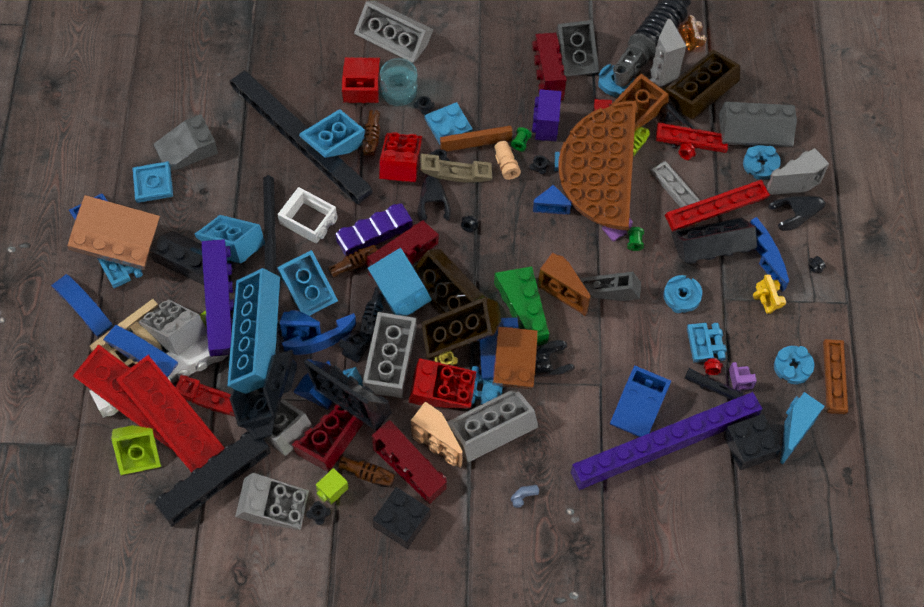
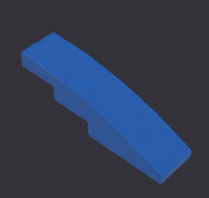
M755 217L750 223L755 226L757 248L755 249L761 255L759 265L768 275H771L773 280H779L780 290L783 292L789 283L785 264L769 232L760 220Z
M115 325L103 339L133 362H139L149 355L167 378L178 366V362L169 355L118 325Z

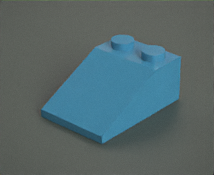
M339 109L301 132L299 136L323 157H331L351 153L362 146L365 130Z
M219 215L195 233V237L200 241L225 239L226 246H230L231 257L227 258V260L237 263L246 261L249 256L257 252L264 245L260 224Z
M401 248L368 267L369 272L395 315L407 316L432 300Z
M312 250L277 267L285 287L300 312L310 316L338 301Z
M805 392L800 398L796 396L786 411L788 417L784 423L780 456L781 464L785 463L824 408L823 404Z

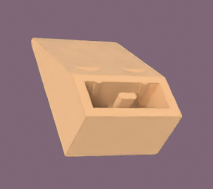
M425 402L411 419L413 439L420 444L424 443L427 445L432 453L445 457L446 462L450 465H456L461 468L463 451L440 411Z

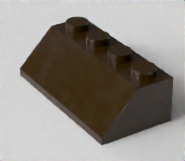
M713 49L666 87L665 91L678 111L693 120L740 81V65Z
M441 249L427 250L414 268L432 299L430 303L440 314L485 297Z
M484 297L421 322L427 359H432L494 335L501 322L498 302Z

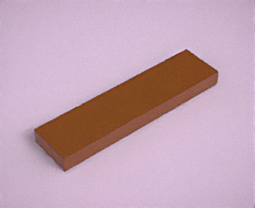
M504 126L440 137V149L453 151L495 144L501 141H512V127Z
M824 339L827 413L847 414L848 397L844 340Z

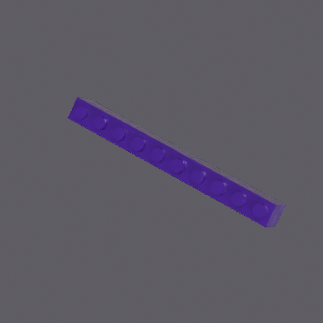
M751 392L572 464L571 474L578 489L581 490L726 431L727 426L759 416L762 407L754 393Z

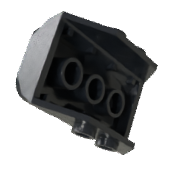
M292 350L272 355L263 387L247 394L232 389L230 402L237 425L245 428L254 440L272 436L280 401L283 394L291 390L297 371V363L293 360L294 354Z

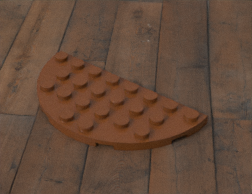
M636 101L614 103V106L605 109L599 108L588 114L570 131V135L562 145L559 156L560 182L571 204L591 221L617 230L629 231Z

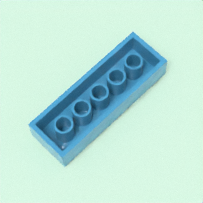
M264 268L236 281L227 386L244 394L264 386L272 355H275L280 277Z

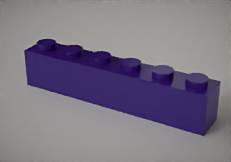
M225 239L202 241L208 351L210 357L230 355L233 325L231 311H234V299H230V293H233V282L229 281V275H232L231 263L228 264L227 258L231 257L230 246H226Z

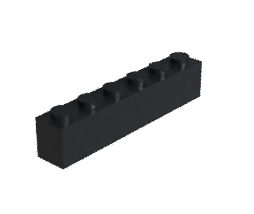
M248 431L240 437V440L226 446L222 453L211 457L203 467L196 468L191 473V476L177 482L168 493H162L154 504L169 525L173 527L271 454L268 444L263 438L254 440Z

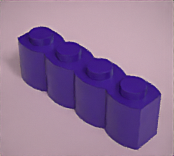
M402 203L393 204L386 211L374 213L369 219H361L351 227L341 228L335 234L336 241L344 255L349 256V254H354L353 252L355 251L358 252L359 249L377 245L380 242L393 238L395 235L406 232L412 228L413 220Z

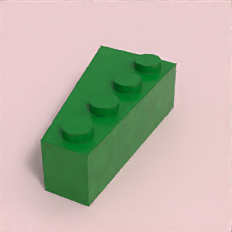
M532 266L495 273L494 284L501 293L504 303L507 304L513 318L517 317L518 328L536 330L537 346L548 343L549 331Z

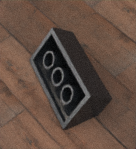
M742 217L671 232L679 258L688 264L696 263L697 260L701 259L712 260L715 259V256L720 255L731 256L739 251L742 253L750 252L751 249L757 248L755 226Z
M175 231L161 235L150 250L153 261L204 285L202 244ZM228 260V264L231 263L233 271V269L237 265V262Z

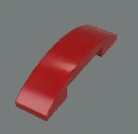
M184 375L180 376L175 388L184 399L204 408L235 417L230 402L231 394L200 384L199 380Z

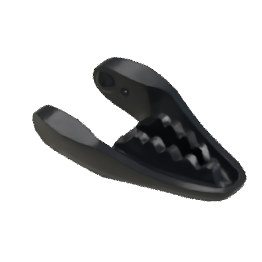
M426 174L418 203V218L420 221L426 222L428 218L425 214L424 205L426 202L442 201L445 207L443 217L446 221H449L452 211L439 178Z
M819 196L787 197L773 201L768 205L769 210H775L790 203L795 217L781 221L778 224L780 230L789 231L799 227L810 217L822 210L826 202Z
M551 341L536 350L534 377H551L565 374L575 369L573 364H567L555 370L551 365L550 355L567 348L565 341Z

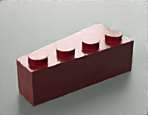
M557 33L536 34L535 41H532V51L536 52V55H534V65L538 66V70H536V79L540 80L538 93L540 90L561 91V100H564L567 79L566 75H564L562 56L559 53L560 47Z
M422 220L367 257L368 267L399 248L403 250L413 266L424 256L427 250H431L439 244V234Z
M338 405L334 406L335 409L328 415L325 414L314 428L307 430L305 436L292 444L296 455L328 473L363 425L362 421Z
M388 420L372 435L373 450L428 504H431L447 489V479L440 471L437 472L432 463L416 449L391 420Z

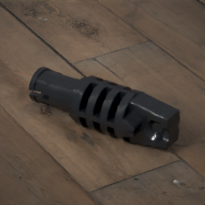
M378 286L374 288L372 299L367 302L361 319L360 334L366 337H371L374 332L377 314L383 311L382 302L384 296L382 293L379 294L380 289Z

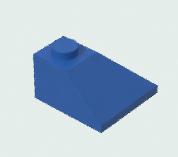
M291 310L284 312L281 317L280 327L284 341L299 335L302 341H306L322 334L320 322L304 312Z

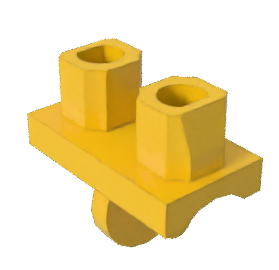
M765 275L764 279L756 284L757 291L753 293V298L761 301L766 314H771L786 304L785 297L778 296L777 291L780 289L779 280H773L771 275Z

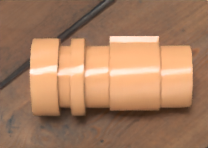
M498 142L495 145V156L500 165L502 175L507 180L514 179L521 173L518 162L514 159L508 142Z

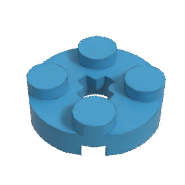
M609 64L600 71L598 86L606 94L618 98L634 81V78L627 86L621 87L616 85L612 79L614 78V65L611 66Z
M758 145L750 147L743 159L745 171L748 174L750 172L754 175V178L759 180L770 179L771 173L779 168L781 164L780 157L772 146ZM763 160L765 161V164L761 165V163L757 161Z
M679 275L668 281L663 296L666 304L675 313H685L693 311L699 306L703 292L700 284L692 278L691 280L684 275ZM680 291L683 293L687 292L686 297H681L679 295Z
M787 346L778 352L774 361V370L778 377L787 380V383L801 384L806 382L812 375L814 360L805 347ZM792 361L796 362L798 364L797 369H795L794 366H790L789 364H791Z

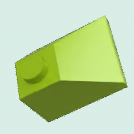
M131 425L113 429L111 440L120 475L161 467L151 428Z

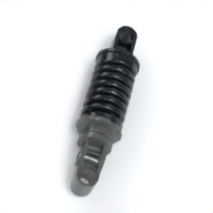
M691 0L658 1L655 8H653L636 32L630 36L626 52L621 56L617 64L614 65L613 71L616 85L621 87L627 86L640 71L641 67L648 60H653L658 39L667 19L671 18L677 29L687 18V7L691 4Z

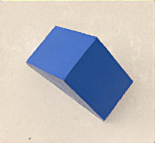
M554 185L534 199L533 212L570 215V200Z

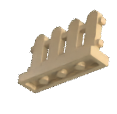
M152 299L119 323L118 326L130 332L133 331V334L162 351L159 342L139 324V321L147 313L158 308V304ZM109 332L90 345L91 351L99 344L122 361L116 354L118 350L114 347L111 348V345L103 340ZM128 359L126 362L123 363L129 367L133 363L137 364L138 362H133L131 359Z

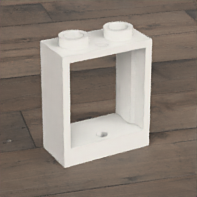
M300 187L296 189L278 213L279 224L316 244L326 236L327 229L336 222L338 217L335 206ZM303 203L326 215L315 231L292 220Z

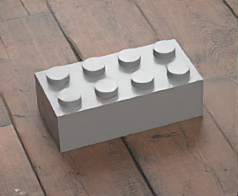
M378 312L363 378V387L367 386L374 394L403 398L417 329L416 318Z

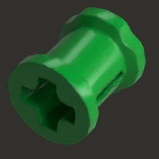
M519 127L517 128L515 139L511 142V147L522 152L526 150V143L531 138L532 133L526 128Z
M631 227L627 231L629 235L627 248L631 251H640L644 249L642 242L644 229Z

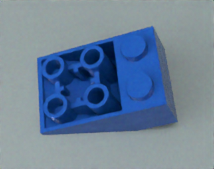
M634 365L610 425L638 437L649 434L667 394L671 380Z

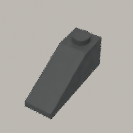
M634 272L580 278L591 298L617 301L640 299L641 281Z

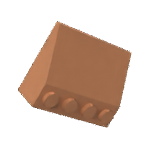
M85 195L67 245L68 249L145 270L160 216Z

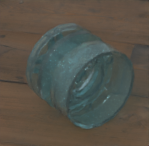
M394 58L387 61L380 71L382 97L386 102L396 106L412 102L418 91L416 67L412 62L403 58Z

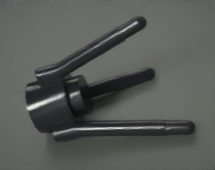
M666 104L660 109V114L662 115L660 120L663 124H667V121L672 123L677 119L683 125L686 124L689 128L694 129V126L680 115L671 104Z

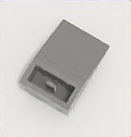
M815 148L809 152L805 151L798 159L790 160L785 167L777 168L771 173L770 181L767 183V191L769 195L807 192L821 183L829 163Z
M169 299L162 302L158 308L147 313L139 321V324L160 344L177 356L207 334V329L199 314Z
M252 473L244 478L235 517L253 523L300 530L309 490Z

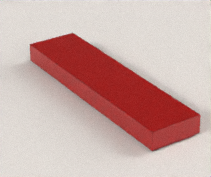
M663 123L657 124L655 141L676 145L689 143L694 148L726 153L728 150V144H722L721 133Z

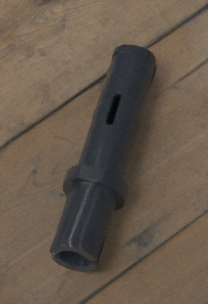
M691 368L688 369L684 378L699 385L701 389L706 388L730 400L743 395V392L710 378L708 374L703 375Z

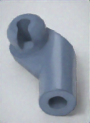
M538 486L520 487L511 496L513 506L515 508L522 507L524 504L522 499L526 496L538 495Z

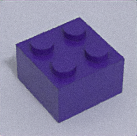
M540 90L539 97L535 96L532 133H536L535 140L557 142L561 91Z

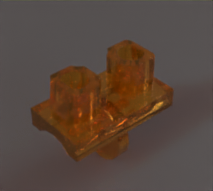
M689 15L687 22L681 24L680 29H678L680 36L686 41L688 51H694L696 47H703L707 42L706 36L699 35L703 28L702 22L695 21L693 15Z

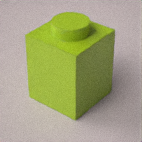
M333 468L316 484V494L323 502L327 501L332 505L349 489L348 482Z

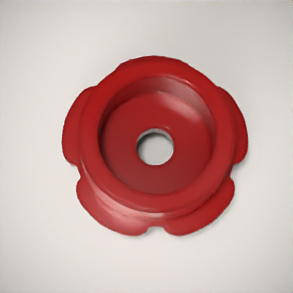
M683 143L680 145L681 148L678 153L681 158L690 160L692 157H695L696 151L692 144Z
M711 358L704 363L703 368L708 375H718L721 373L723 364L718 359Z

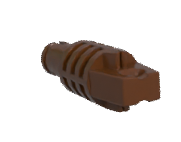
M373 110L369 111L368 123L364 127V155L374 156L378 146L380 126L378 124L380 112L378 110H375L374 115Z
M375 245L359 249L358 252L355 251L353 252L354 254L345 256L342 261L329 266L328 270L332 278L346 271L352 272L354 269L357 270L358 267H363L364 264L367 265V257L376 252L377 248Z
M343 456L341 461L344 463L340 462L339 469L355 473L357 478L373 484L391 487L395 479L394 474L364 460L357 462Z

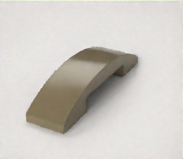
M422 153L420 155L421 171L432 177L455 182H484L492 180L491 163L474 161L472 164L439 160L437 155Z

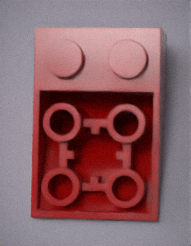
M345 57L342 75L343 103H379L380 58Z
M397 132L386 133L380 157L379 179L416 182L422 136H417L416 134L405 135Z
M419 358L414 369L408 403L422 406L426 402L432 407L471 408L477 371Z

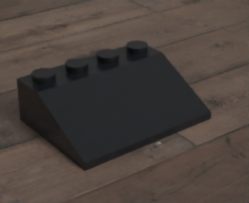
M309 359L304 361L316 391L375 431L390 416V403L384 397H377L367 386L362 387L352 376H345L337 366L332 367L327 363Z

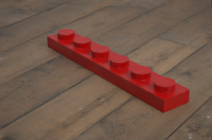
M759 180L672 210L664 216L673 232L767 199L770 195L763 181Z

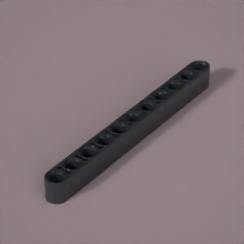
M243 70L230 80L232 88L353 202L359 205L373 194L370 185L338 155L323 157L299 135L308 128L247 71Z

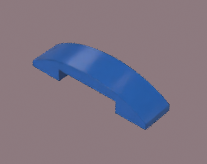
M66 274L51 285L60 297L65 299L83 319L97 338L113 327V324L96 303L69 275Z
M353 313L336 320L337 328L306 341H302L299 335L282 342L284 352L292 350L294 355H303L333 346L356 326L355 314Z

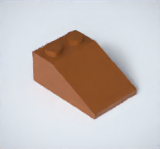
M640 74L609 107L614 106V103L636 101V131L655 118L664 105L669 104L668 93Z
M552 252L540 268L538 287L586 316L591 295L570 263L563 256Z
M498 326L492 385L532 390L536 365V330Z

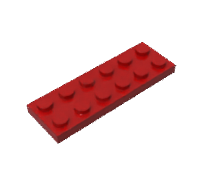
M98 344L74 373L73 377L138 426L151 428L154 438L171 449L116 381L130 367Z
M149 355L116 379L118 384L191 473L196 468L203 467L211 457L218 455L225 449Z

